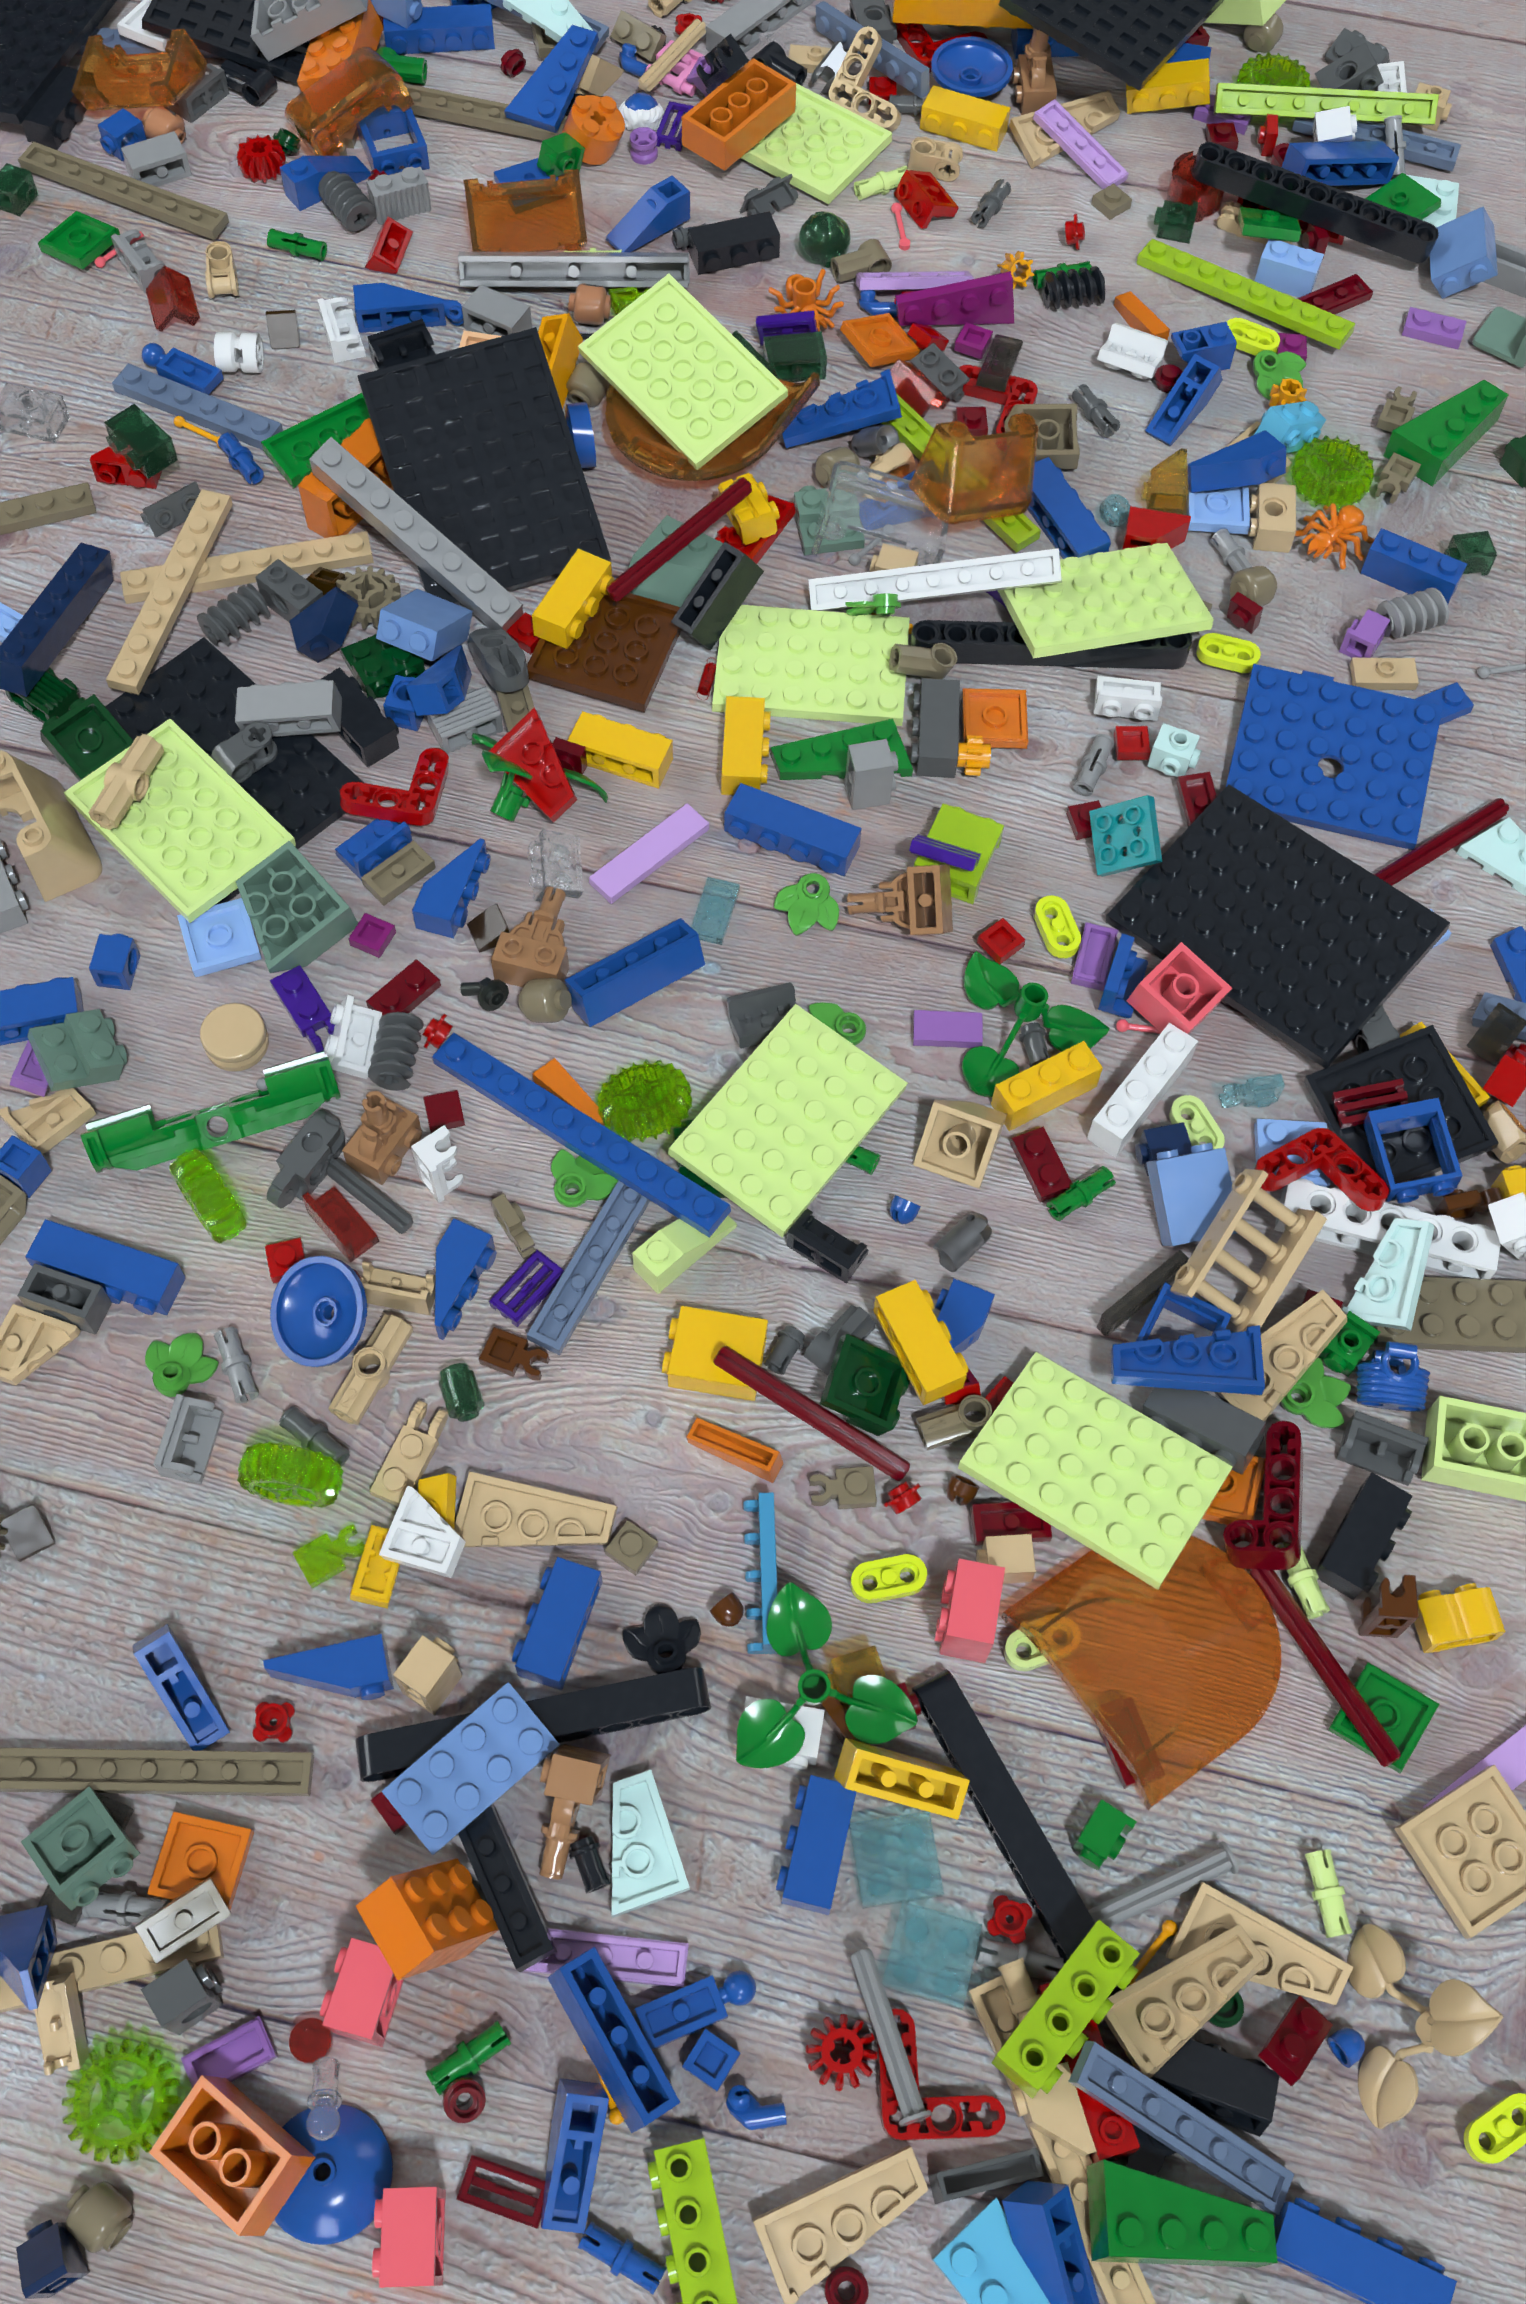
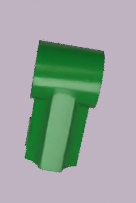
M381 47L375 53L370 76L390 81L425 85L428 69L427 60L425 58L401 56L389 47Z

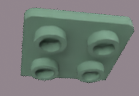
M1496 307L1477 332L1472 343L1475 347L1493 354L1520 368H1524L1526 365V318L1505 308Z

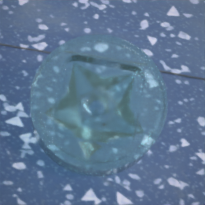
M1111 494L1100 504L1099 513L1107 525L1119 527L1127 521L1130 504L1123 496Z

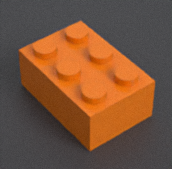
M458 1858L391 1876L355 1906L398 1981L465 1958L499 1930L493 1918L491 1907L482 1900L472 1883V1876L469 1870L460 1863Z
M207 2075L200 2076L149 2152L238 2236H264L315 2159L312 2153L227 2078Z

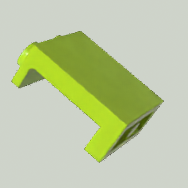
M943 803L927 837L981 853L979 863L973 871L950 865L951 897L973 905L978 895L983 875L995 849L999 848L1004 825L997 823L991 818H983L966 812L960 807H952ZM918 855L914 866L941 865L946 863Z

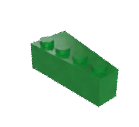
M1482 380L1394 429L1383 456L1390 459L1393 453H1397L1421 464L1416 477L1433 487L1498 421L1509 394L1486 380Z
M1104 2159L1087 2166L1092 2261L1254 2268L1278 2263L1273 2214Z

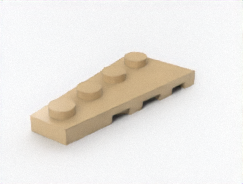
M1109 90L1060 104L1090 135L1115 122L1120 115V110ZM1035 112L1011 118L1009 124L1031 169L1064 151L1033 120Z
M1321 1290L1261 1334L1265 1389L1262 1395L1217 1393L1226 1403L1265 1421L1347 1323V1315L1324 1290Z
M469 1471L454 1530L465 1540L464 1548L608 1545L618 1507L612 1504Z
M1204 1882L1200 1883L1165 1955L1166 1958L1176 1960L1240 1924L1264 1957V1966L1249 1981L1325 2003L1337 2004L1353 1970V1966Z
M1238 1924L1126 1987L1124 1991L1121 1990L1110 1996L1108 1999L1114 2005L1108 2011L1104 2020L1135 2069L1151 2078L1264 1966V1957L1243 1927Z
M910 2145L752 2219L784 2304H795L799 2297L814 2284L817 2285L831 2273L834 2267L850 2254L853 2255L866 2244V2240L882 2227H886L929 2190Z

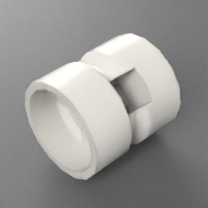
M216 332L214 338L216 367L221 369L222 372H237L238 368H241L243 373H262L264 353L260 333H241L240 337H237L233 332Z

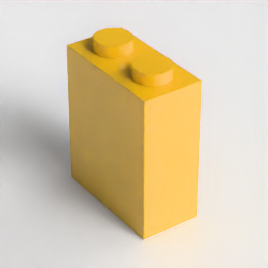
M681 1306L679 1318L672 1317L669 1339L674 1340L672 1352L665 1351L662 1365V1373L668 1375V1387L755 1401L757 1391L716 1366L713 1361L720 1348L725 1345L759 1367H762L768 1332V1320Z

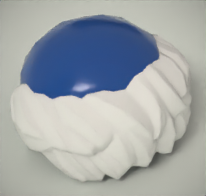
M643 92L631 95L618 109L624 118L625 129L627 128V130H634L639 127H648L656 130L664 114L662 106L657 103L656 99L650 94Z

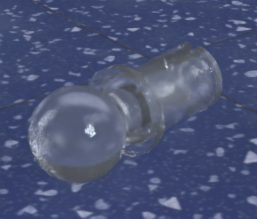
M321 2057L315 2060L312 2065V2093L307 2099V2105L311 2112L308 2114L306 2126L310 2136L318 2141H326L332 2138L339 2131L341 2124L340 2115L337 2111L342 2104L341 2094L338 2093L340 2063L338 2064V2060L333 2057Z

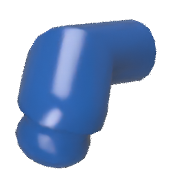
M629 43L623 44L622 52H619L622 68L628 73L641 77L648 65L637 61L635 56L637 49L634 45Z
M861 290L859 304L866 312L872 316L890 313L892 317H897V308L894 302H879L875 299L876 293L874 290Z
M443 299L445 316L454 325L463 324L462 305L458 300Z
M736 2085L729 2090L726 2101L728 2110L746 2129L757 2130L787 2125L784 2102L762 2106L744 2085Z

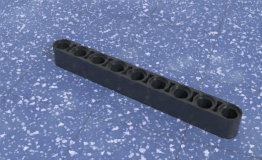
M1205 142L1200 145L1192 166V177L1200 183L1411 262L1423 263L1426 261L1439 236L1438 229L1431 223L1213 142Z
M922 620L913 626L910 646L932 648L937 643L948 644L956 652V664L1174 670L1180 669L1186 664L1193 638L1190 633L1033 658L1014 622Z
M700 1667L686 1668L526 1701V1704L558 1743L689 1717L711 1709L704 1669ZM471 1713L370 1733L356 1738L355 1744L360 1781L375 1782L398 1777Z
M946 1669L914 1686L912 1692H915L921 1712L952 1767L970 1780L967 1789L970 1799L1065 1964L1095 1925V1922L950 1671ZM1116 1985L1108 1998L1121 1991V1989Z

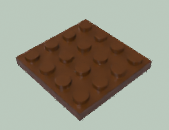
M628 593L618 602H614L608 595H604L599 602L596 614L588 618L584 624L581 636L578 639H574L568 649L542 638L539 639L527 664L529 679L645 713L681 633V630L671 622L680 607Z

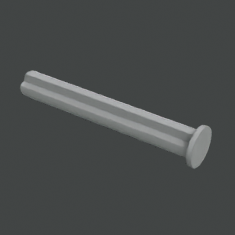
M1223 1841L1219 1843V1849L1088 1911L1095 1923L1099 1919L1110 1928L1199 1886L1201 1882L1205 1883L1228 1871L1236 1874L1239 1872L1238 1865L1232 1851Z
M867 1948L851 1954V1962L903 2117L899 2121L900 2127L930 2117L932 2112L931 2110L925 2111L872 1950Z

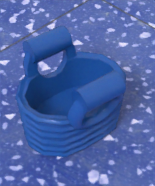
M1388 1341L1385 1351L1374 1349L1371 1362L1359 1363L1356 1366L1358 1369L1356 1372L1358 1376L1356 1379L1358 1383L1356 1386L1358 1390L1356 1401L1358 1404L1405 1412H1420L1426 1409L1425 1403L1427 1402L1425 1397L1428 1396L1427 1389L1430 1371L1419 1367L1417 1345ZM1403 1359H1410L1411 1361L1407 1372ZM1390 1366L1397 1367L1398 1374L1393 1372Z

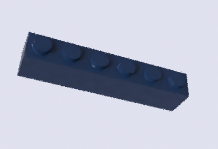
M82 542L77 546L0 645V689L27 697L114 581L110 551Z

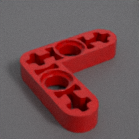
M895 23L897 40L906 54L927 66L929 73L931 72L933 54L943 43L959 37L988 39L984 33L974 31L933 42L922 24ZM917 40V41H920L921 43H913V42H910V41Z
M972 365L958 367L970 379L969 382L963 385L964 395L1005 405L996 428L995 445L1000 450L1006 452L1004 422L1016 404L1036 403L1037 385L1028 379ZM998 384L1003 388L1001 390H992L988 386ZM1022 393L1026 394L1024 402L1019 400Z
M439 748L424 750L419 756L409 791L362 782L346 783L340 789V806L346 813L399 823L405 821L407 824L417 826L428 825L433 822L437 813L449 772V756L444 750ZM436 763L434 771H431L430 766ZM424 783H430L436 787L425 790L419 786ZM390 800L394 801L396 805L383 807L379 803ZM420 801L425 803V807L422 810H419Z
M1326 1128L1313 1129L1258 1159L1254 1170H1263L1269 1174L1261 1186L1265 1191L1279 1190L1319 1168L1359 1208L1366 1211L1380 1210L1389 1194V1187L1386 1182L1340 1137ZM1315 1144H1316V1145H1318L1319 1147L1315 1148V1151H1314V1153H1313V1149H1314ZM1297 1155L1301 1157L1305 1163H1293L1288 1159L1287 1156ZM1337 1165H1347L1351 1167L1355 1173H1343L1339 1170Z
M894 2008L892 2012L894 2017L898 2018L899 2024L907 2026V2032L901 2034L904 2048L909 2047L910 2056L907 2055L919 2090L914 2020L903 2009ZM877 2041L881 2122L883 2130L889 2137L898 2141L987 2138L996 2135L1002 2130L1006 2118L1003 2105L993 2096L976 2095L921 2098L923 2105L926 2106L925 2111L931 2110L933 2112L934 2108L939 2105H946L952 2109L955 2115V2124L949 2131L944 2132L935 2128L930 2116L923 2119L927 2133H919L920 2123L906 2125L904 2133L898 2132L897 2125L890 2124L889 2116L896 2114L899 2104L893 2086L887 2079V2068ZM966 2103L968 2105L966 2113H977L981 2111L983 2103L988 2104L989 2111L996 2112L997 2120L990 2122L988 2130L983 2129L981 2121H968L969 2131H962L963 2113L960 2104Z

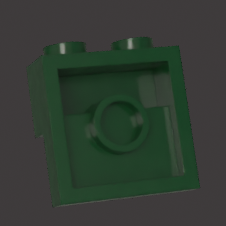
M377 634L340 649L342 658L354 678L360 684L366 697L371 696L374 699L388 695L395 675L416 678L425 671L424 662L420 656L376 639Z
M95 694L87 699L84 697L77 699L70 705L67 713L61 717L56 715L49 718L42 725V730H40L42 742L62 765L65 764L79 781L133 743L131 737Z
M846 1333L840 1337L820 1405L847 1416V1423L880 1436L893 1430L900 1417V1411L898 1410L900 1398L907 1391L910 1380L898 1357Z

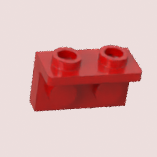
M906 170L894 192L895 197L921 229L928 227L933 216L937 218L941 216L954 217L959 209L931 172Z

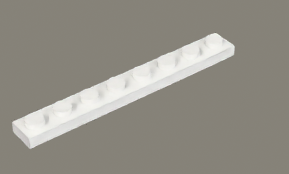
M1059 548L808 579L811 610L818 611L851 608L847 607L845 602H873V594H898V602L1062 583Z

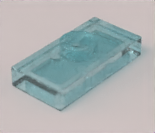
M711 877L707 878L691 926L699 934L700 940L718 945L723 944L740 892V884Z

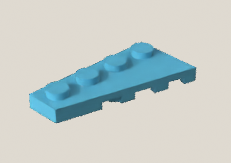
M997 2197L932 2259L967 2304H1050L1013 2244L1006 2215Z

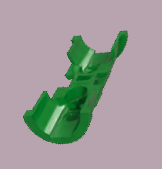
M323 1050L306 1057L263 1069L264 1080L268 1089L266 1091H252L230 1098L227 1102L197 1111L194 1109L155 1121L149 1104L103 1119L100 1118L87 1122L85 1125L88 1132L82 1133L80 1136L91 1164L97 1173L103 1172V1168L111 1170L114 1167L140 1170L308 1118L324 1102H330L332 1097L340 1099L341 1096L327 1055H324ZM215 1116L223 1117L227 1121L228 1127L222 1133H213L207 1127L209 1119Z

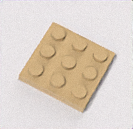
M1495 1765L1486 1767L1394 1828L1465 1939L1474 1937L1526 1901V1811Z

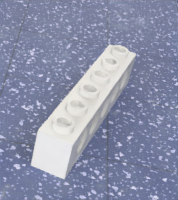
M1297 1179L1286 1185L1281 1193L1280 1203L1294 1213L1298 1209L1313 1210L1311 1206L1318 1207L1323 1211L1324 1214L1321 1215L1327 1218L1314 1241L1373 1256L1387 1232L1382 1224L1390 1226L1395 1218L1428 1221L1435 1227L1425 1267L1426 1270L1469 1279H1491L1497 1271L1501 1243L1497 1231L1491 1230L1486 1225H1471L1456 1221L1451 1216H1436L1420 1212L1419 1209L1412 1206H1397L1389 1203H1384L1380 1210L1366 1211L1359 1208L1339 1188L1315 1185L1307 1179ZM1346 1215L1355 1217L1359 1223L1350 1221ZM1276 1218L1274 1230L1284 1232L1285 1224ZM1453 1243L1460 1244L1464 1250L1456 1248Z

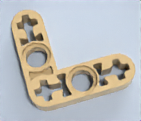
M863 27L856 34L830 86L829 98L832 102L893 132L901 122L899 110L892 103L862 89L882 47V38L873 27ZM872 38L874 40L872 45L867 44L865 46L863 43L865 39ZM860 51L861 54L864 53L867 56V58L864 59L860 54H857V52ZM856 61L861 62V71L857 75H850V65ZM846 91L853 98L852 102L844 97L839 98L837 96L838 92ZM864 99H870L871 108L869 111L860 113L858 110L860 102ZM878 109L886 115L891 114L893 116L892 120L884 121L877 114Z

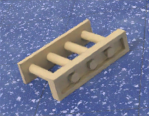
M1245 1169L1234 1179L1232 1191L1188 1262L1177 1271L1175 1283L1170 1289L1176 1295L1193 1298L1197 1292L1217 1308L1231 1314L1232 1316L1225 1329H1230L1231 1333L1246 1331L1247 1327L1260 1325V1328L1262 1327L1327 1220L1318 1211L1298 1209L1294 1213L1263 1190L1261 1186L1269 1175L1263 1170ZM1252 1201H1255L1285 1224V1231L1277 1243H1274L1242 1219ZM1233 1231L1266 1254L1267 1260L1259 1273L1256 1274L1223 1249ZM1214 1262H1217L1248 1285V1291L1240 1304L1235 1303L1204 1280Z

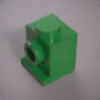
M564 132L542 141L537 166L552 179L571 171L574 174H578L585 148L568 133Z
M1349 1311L1347 1313V1323L1318 1357L1324 1360L1325 1365L1332 1371L1343 1373L1349 1377L1376 1340L1380 1331Z
M1101 1799L1092 1811L1072 1848L1079 1852L1078 1858L1083 1863L1099 1870L1107 1857L1115 1860L1126 1841V1838L1120 1835L1121 1832L1127 1836L1137 1821Z

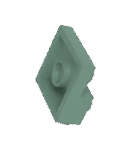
M835 482L829 488L816 489L814 486H804L799 492H794L795 519L804 556L864 548L865 539L859 519L860 508L854 485L846 486L843 482Z
M100 1009L66 1014L64 1023L29 1028L27 1037L51 1092L119 1080L123 1066L127 1063V1054L124 1046L116 1045L113 1040L115 1034L114 1024L111 1018L103 1017Z
M90 1786L21 1841L55 1895L71 1911L77 1906L84 1907L92 1903L99 1894L98 1888L112 1877L119 1878L127 1874L133 1867V1859L140 1854L126 1832L113 1818Z

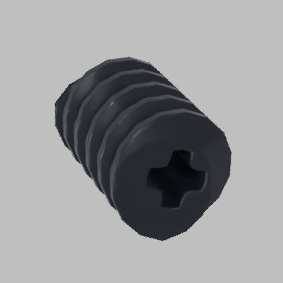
M1092 266L1089 270L1083 267L1078 272L1075 269H1069L1067 273L1064 270H1059L1056 274L1050 271L1044 275L1042 297L1047 310L1050 301H1053L1055 309L1060 308L1061 300H1064L1066 308H1070L1073 298H1075L1077 306H1082L1083 297H1086L1088 305H1093L1094 296H1097L1100 304L1105 301V279L1097 266Z

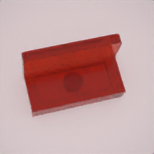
M164 265L146 288L155 328L163 331L173 317L194 326L200 319L189 277Z
M898 359L891 368L890 372L896 393L922 418H924L932 405L944 409L951 400L949 397L946 398L912 364Z
M335 1186L316 1200L308 1192L301 1196L307 1213L350 1263L379 1242L376 1233Z

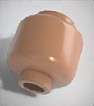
M164 104L148 108L142 118L145 135L150 139L175 131L182 144L186 137L183 118Z
M582 283L576 288V293H570L568 311L574 312V319L577 323L600 326L603 324L604 319L609 320L611 295H607V291L603 286Z

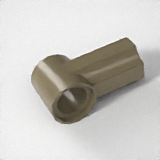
M869 239L862 243L857 251L831 258L830 266L833 278L836 283L856 278V274L859 272H889L892 267V261L879 240Z
M895 643L891 649L889 667L895 673L917 675L927 679H944L956 664L957 655L954 649L945 643H937L932 648Z
M969 1395L960 1404L916 1418L919 1434L927 1451L967 1437L976 1438L992 1416V1408L988 1400L983 1396ZM970 1411H977L983 1415L984 1419L974 1423L967 1420L965 1415Z

